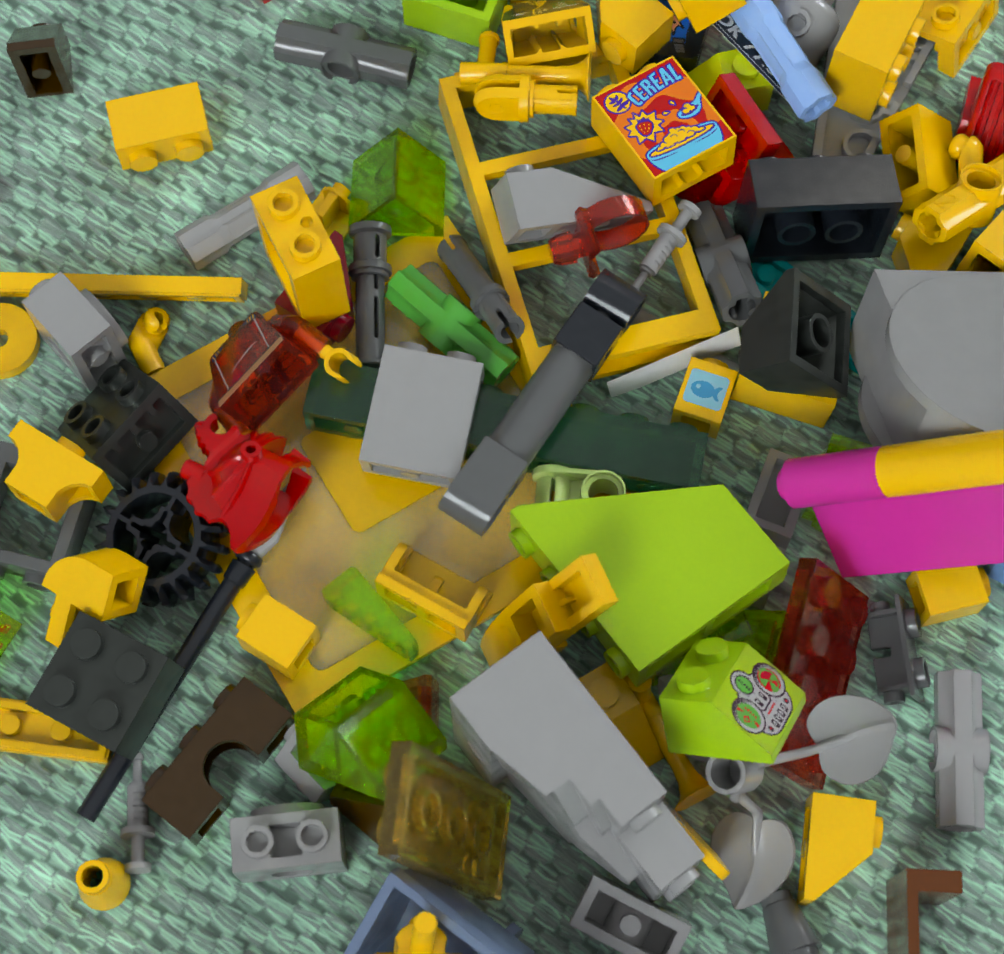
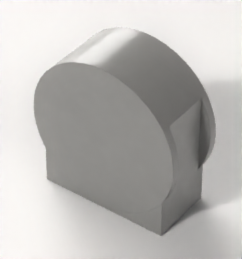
M874 269L850 328L849 348L862 382L858 394L859 418L863 430L873 447L1004 429V272Z

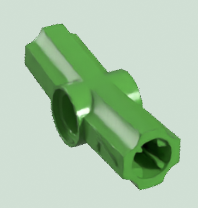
M410 264L405 269L397 271L388 282V289L384 296L405 314L407 318L420 327L418 331L445 355L449 351L464 352L476 357V362L484 363L485 376L483 382L491 389H495L515 368L520 357L507 344L499 343L494 335L482 325L483 320L478 319L473 311L452 294H445L417 268Z

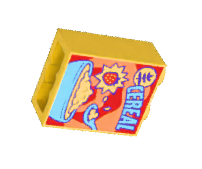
M673 55L657 64L651 63L646 65L632 77L618 84L607 85L597 95L591 97L592 128L645 198L651 201L652 206L665 201L733 164L737 135Z

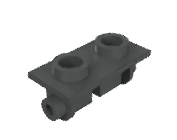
M897 594L894 595L895 608H890V604L887 601L875 602L869 605L870 613L866 614L871 650L891 649L892 655L890 657L873 659L878 696L884 697L885 705L904 703V694L908 693L916 701L922 703L925 702L922 688L930 687V675L925 658H917L914 638L922 637L921 621L916 607L909 608V604Z

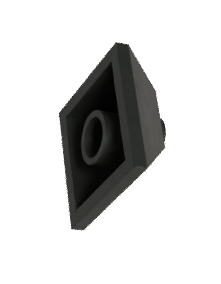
M795 267L787 269L742 326L741 347L738 353L739 374L768 391L836 399L847 397L851 306Z

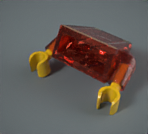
M256 311L251 313L246 320L238 321L230 327L228 332L229 338L212 355L209 361L213 380L209 407L211 412L217 415L218 421L226 432L233 425H237L240 434L246 435L251 430H258L319 366L316 360L322 358L325 371L338 381L346 384L350 382L340 375V365L346 360H350L360 368H362V364L359 358L343 348H332L330 346L332 340L301 316L276 314L268 320Z

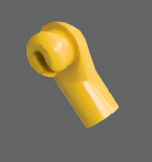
M151 307L139 317L128 339L129 348L140 370L149 376L165 368L158 349L168 332L170 318L168 313L159 307Z

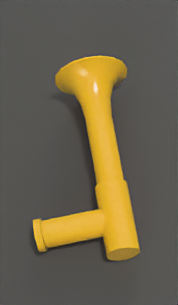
M484 31L479 37L480 46L477 62H460V83L477 84L484 77L494 74L531 75L532 80H535V84L578 85V90L586 96L587 102L590 100L591 51L587 58L569 66L495 63L496 50L500 42L499 35L494 31Z
M625 676L624 679L638 699L659 748L678 782L680 797L674 810L683 811L716 793L708 781L696 771L686 754L668 753L661 707L651 691L652 679H648L636 688L628 676Z

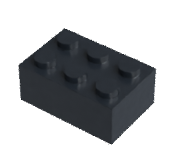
M860 153L854 156L825 157L823 155H812L803 158L764 157L748 160L732 218L735 234L742 236L751 263L782 260L786 262L880 257L903 203L892 154L872 155Z

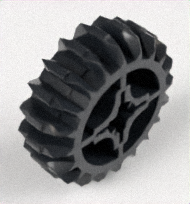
M172 471L165 477L162 473L150 472L147 482L139 477L131 478L132 493L124 489L115 490L120 502L118 506H103L106 514L111 517L108 524L102 523L96 525L98 532L106 534V540L94 547L97 550L103 548L121 550L149 566L140 597L143 605L154 608L161 602L162 606L171 608L177 605L178 597L186 602L195 600L194 586L204 591L211 589L206 575L209 572L215 574L223 572L221 565L215 563L218 554L224 556L231 553L229 547L220 544V539L230 534L229 530L224 524H219V522L208 524L203 517L195 515L193 506L186 501L188 493L187 480L181 478L180 473ZM169 502L166 507L161 506L155 516L150 519H143L153 508ZM192 522L194 526L193 544L189 540V529ZM151 530L160 534H166V540L173 543L176 548L159 544L160 539L152 535ZM134 536L137 540V549L135 555L133 552ZM177 559L185 560L172 573L157 578L159 572H165L173 561Z

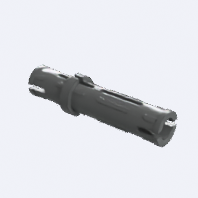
M457 234L449 236L451 242L456 247L454 250L443 239L438 245V256L445 262L470 298V307L476 317L486 321L499 343L509 344L513 342L505 330L507 327L510 328L517 339L520 338L524 332L525 325L523 320L510 306V298L502 285L493 282L462 236Z

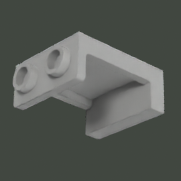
M399 342L398 347L385 344L358 459L361 468L365 472L448 488L464 466L478 394L485 376L484 363L476 362V357L459 351H449L447 356L428 353L426 347L413 342Z

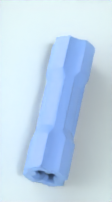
M745 0L747 4L730 14L744 37L751 41L780 85L782 94L797 117L802 119L804 123L819 118L825 111L832 108L837 100V96L820 71L812 65L783 22V16L773 1Z

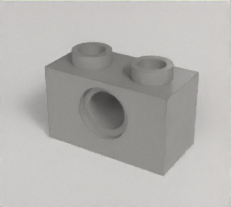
M593 871L569 921L570 926L623 954H679L692 928L688 920L654 902L651 903L645 897Z

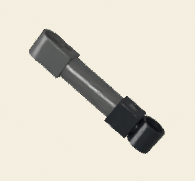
M606 268L599 274L583 300L577 305L553 339L551 350L494 431L489 437L485 435L443 495L438 509L480 537L487 532L524 479L527 468L587 381L591 382L616 347L619 337L621 338L640 312L648 295Z

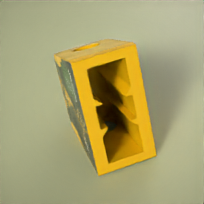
M529 0L504 6L501 24L508 65H530L589 54L590 51L591 53L597 52L590 4L582 0Z

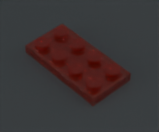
M818 558L799 559L773 665L803 690L806 697V703L779 753L816 744L807 729L808 715L822 701L830 697L846 695L850 675L856 666V650L861 629L868 616L867 604L869 597ZM819 753L769 766L803 787L823 790L826 774L821 768Z

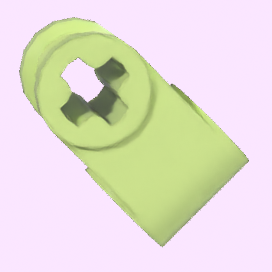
M546 464L535 467L532 473V479L536 482L535 503L551 502L552 491H555L554 501L592 498L599 493H606L611 496L626 494V487L622 478L615 472L608 470L577 469L562 465Z

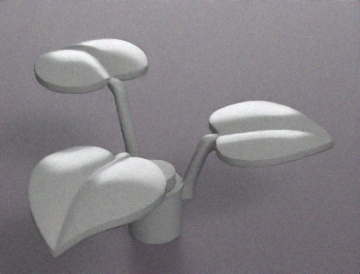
M663 675L658 678L659 697L673 675ZM839 695L822 701L815 706L807 718L808 732L816 744L781 752L773 764L687 755L695 760L708 761L706 765V778L711 788L720 794L730 795L731 802L740 803L752 814L750 815L746 812L728 814L715 826L711 837V848L721 858L730 872L722 882L729 893L734 909H744L758 904L777 891L788 878L795 861V841L787 824L777 819L763 820L761 807L746 796V792L756 789L762 782L764 768L819 753L821 768L832 780L845 785H857L874 778L886 764L897 732L898 724L896 717L886 707L872 699L855 695Z

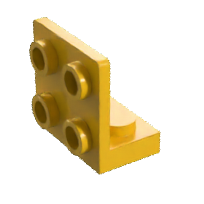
M999 0L924 1L919 17L926 19V23L920 37L935 42L934 51L938 52L939 71L955 78L997 16Z

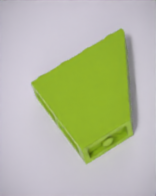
M723 484L524 504L510 510L511 532L508 533L509 539L523 558L527 559L529 556H532L540 566L542 571L539 572V575L543 582L549 581L581 555L596 553L619 601L580 630L588 638L593 635L596 636L606 649L603 655L613 672L621 679L628 676L636 688L690 650L696 639H705L782 583L790 561Z

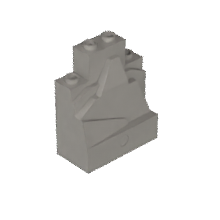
M541 631L535 633L450 696L454 741L490 789L508 778L569 844L572 842L579 850L624 884L629 885L635 881L651 903L662 895L670 903L695 883L694 881L701 876L695 868L705 855L663 803L667 791Z

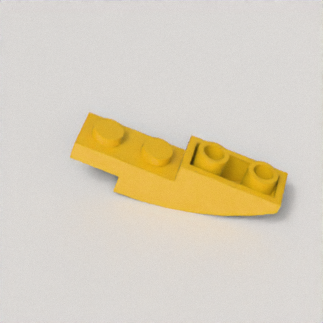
M596 553L581 555L549 581L532 584L493 620L485 631L480 645L489 667L538 631L542 632L557 653H559L568 646L566 640L619 601Z

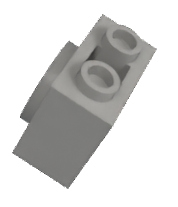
M61 271L51 279L40 281L32 288L29 296L21 301L42 339L90 392L98 386V380L106 369L118 364L123 359L127 360L122 347L129 341L119 324L90 291L85 288L79 291Z
M312 802L284 803L251 811V816L229 818L232 872L242 883L348 872L344 819L338 807L325 808L323 804Z

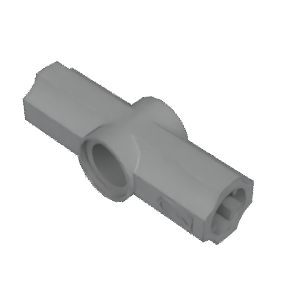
M952 669L937 671L934 675V726H932L929 734V743H934V762H929V769L931 772H935L936 829L945 831L981 832L985 829L984 775L987 774L990 764L991 746L987 729H983L981 674L972 672V670Z

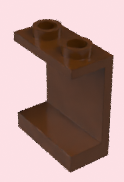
M906 868L886 881L888 954H920L919 904L941 905L962 894V871Z

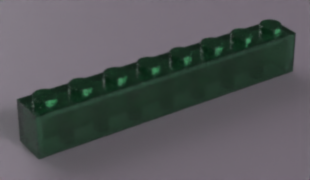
M316 357L315 363L318 367L311 375L302 410L306 428L363 440L379 367L378 369L367 366L360 368L350 360L344 361L340 365L339 372L341 376L350 382L346 384L330 376L325 371L324 360ZM480 385L464 460L468 461L485 435L488 437L491 435L518 396L505 394L500 388L493 385ZM575 403L564 414L528 466L526 472L533 473L535 467L546 464L562 465L577 469L608 470L615 472L622 478L625 483L626 492L629 493L699 487L709 433L700 432L695 426L688 423L673 422L669 425L649 422L647 417L637 413L628 412L618 416L602 413L597 407L590 404Z

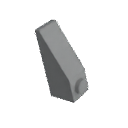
M521 164L507 169L504 172L505 175L491 189L504 245L610 230L640 223L654 211L651 201L553 167L533 169L531 164Z

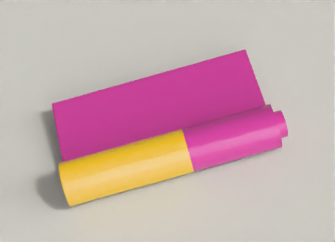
M1004 429L788 458L777 474L776 484L778 493L782 499L786 500L790 507L793 509L813 508L842 578L1004 563Z

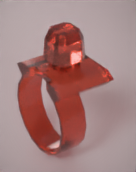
M619 195L598 201L588 208L578 207L575 211V233L571 234L570 231L552 237L548 241L552 262L555 265L563 266L578 263V258H583L588 276L592 279L596 278L600 274V270L595 257L601 251L626 246L639 239L647 231L650 223L641 199L632 195ZM628 215L634 216L631 220L615 228L594 231L595 227L608 220Z

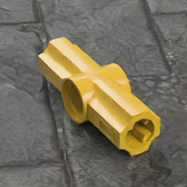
M1004 153L987 164L971 163L964 166L957 183L915 208L912 222L916 226L918 235L922 240L931 246L937 242L944 243L968 227L982 228L993 221L996 209L1004 204Z

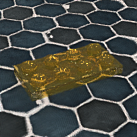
M392 741L390 759L384 769L386 791L383 815L377 825L378 855L477 899L501 901L511 796L412 741Z

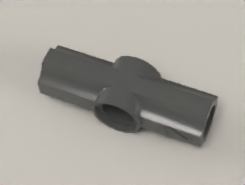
M285 18L282 22H279L273 50L275 60L318 69L326 78L331 80L333 76L349 79V84H355L359 79L402 89H408L417 59V48L373 39L364 29L351 23H337L332 29Z
M709 200L698 202L695 205L701 210L702 214L697 220L690 219L685 226V230L693 246V252L707 290L711 289L723 321L735 323L737 327L743 326L763 300L756 280L753 277L751 261L745 242L740 234H734L722 205L712 204Z

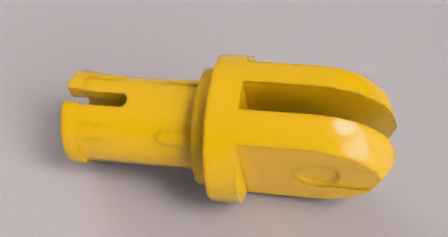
M494 74L478 81L474 90V106L477 112L487 119L529 123V118H534V114L577 116L578 85L535 84V80H532L531 75Z

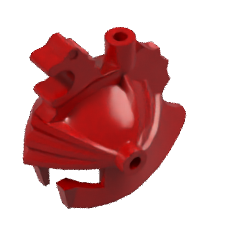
M212 413L204 421L196 422L194 425L198 447L201 448L202 454L207 456V460L204 465L191 459L186 460L180 470V477L187 480L188 493L186 501L193 506L195 515L203 517L208 524L223 523L230 533L231 550L236 554H241L254 550L266 543L281 527L313 482L312 477L299 468L301 466L310 468L311 461L295 448L290 453L282 456L287 438L275 436L273 432L260 434L257 430H253L243 435L240 434L238 426L233 425L228 432L216 434L215 432L219 429L217 415ZM291 471L287 488L283 492L280 490L282 481Z

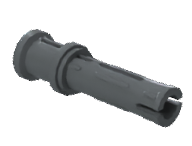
M369 220L355 222L349 226L348 235L353 239V263L348 266V273L352 281L356 282L355 356L361 361L362 368L355 364L354 366L356 369L363 371H377L380 367L385 345V282L392 275V266L387 263V240L392 236V228L387 223Z

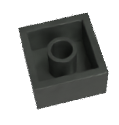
M79 611L26 704L111 751L133 761L185 669L160 652Z

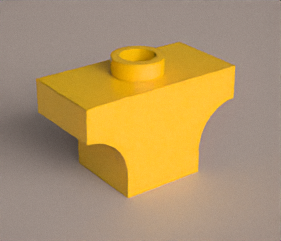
M21 419L8 435L18 449V460L4 482L17 499L54 522L58 523L67 509L79 501L94 500L102 503L113 489L104 470L84 459L85 451L66 437L61 436L58 441H55Z

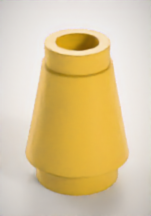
M102 857L84 862L76 872L79 895L82 901L94 910L107 911L116 908L126 899L130 891V874L125 872V865L117 859ZM102 870L103 879L101 883L96 887L90 888L91 879L97 878L96 873Z

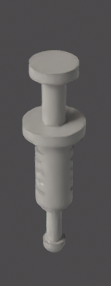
M684 199L681 200L678 204V209L681 212L673 224L661 223L657 232L660 236L639 264L641 273L632 286L640 289L647 277L656 276L675 247L682 248L685 245L687 239L682 233L683 229L690 219L697 220L702 214L701 210L694 203Z
M140 752L132 761L133 781L127 786V826L120 830L121 839L131 840V862L125 864V872L131 875L147 874L152 871L151 863L145 861V839L155 837V828L148 825V806L141 801L147 791L144 790L146 783L142 781V761H144V756Z

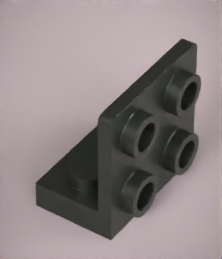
M123 359L118 364L106 369L98 380V386L84 400L75 403L67 411L64 422L59 426L58 431L82 448L88 457L125 490L132 493L131 478L139 477L145 480L150 472L156 468L198 420L159 382L126 359Z

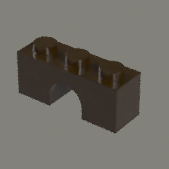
M243 677L237 686L231 683L222 690L213 703V709L216 711L203 726L196 724L185 734L179 744L180 754L169 767L164 764L156 769L144 786V790L147 793L141 801L195 846L198 845L230 806L228 801L213 789L210 784L209 773L214 760L225 751L241 749L249 752L264 764L284 740L287 730L296 722L288 710L246 677Z

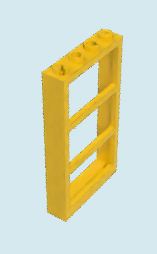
M596 42L597 52L591 53V79L609 75L611 83L618 84L630 78L629 71L621 65L611 63L604 56ZM588 54L530 65L569 66L581 62L587 58ZM456 72L454 76L439 79V108L493 281L502 285L510 298V306L523 320L525 325L524 332L518 339L509 327L508 329L515 352L520 357L518 360L525 384H527L551 350L552 344L538 347L515 271L658 239L660 236L657 232L661 223L672 225L680 213L674 196L654 206L658 216L657 219L508 253L486 184L487 180L501 178L505 175L504 172L507 169L521 164H531L533 169H540L611 152L601 138L595 136L479 162L463 111L464 108L474 107V90L477 84L460 83L459 72ZM685 228L682 233L686 237L687 242L682 248L675 247L671 256L691 311L630 325L621 338L619 337L616 347L593 380L637 370L720 334L721 328Z

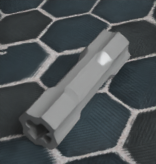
M293 161L262 181L260 186L214 214L204 215L174 233L179 247L195 270H200L228 253L234 244L259 230L250 199L251 195L297 176L309 200L313 201L316 199L315 189L309 177L297 162Z

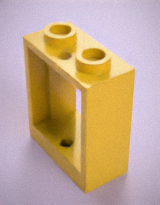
M297 176L251 195L250 199L265 252L302 325L310 330L350 312L341 259ZM309 220L313 222L312 226H310Z

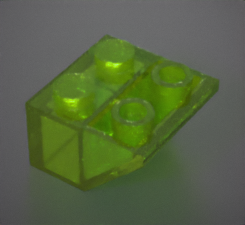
M362 666L294 714L299 769L383 801L447 749V739L402 680Z

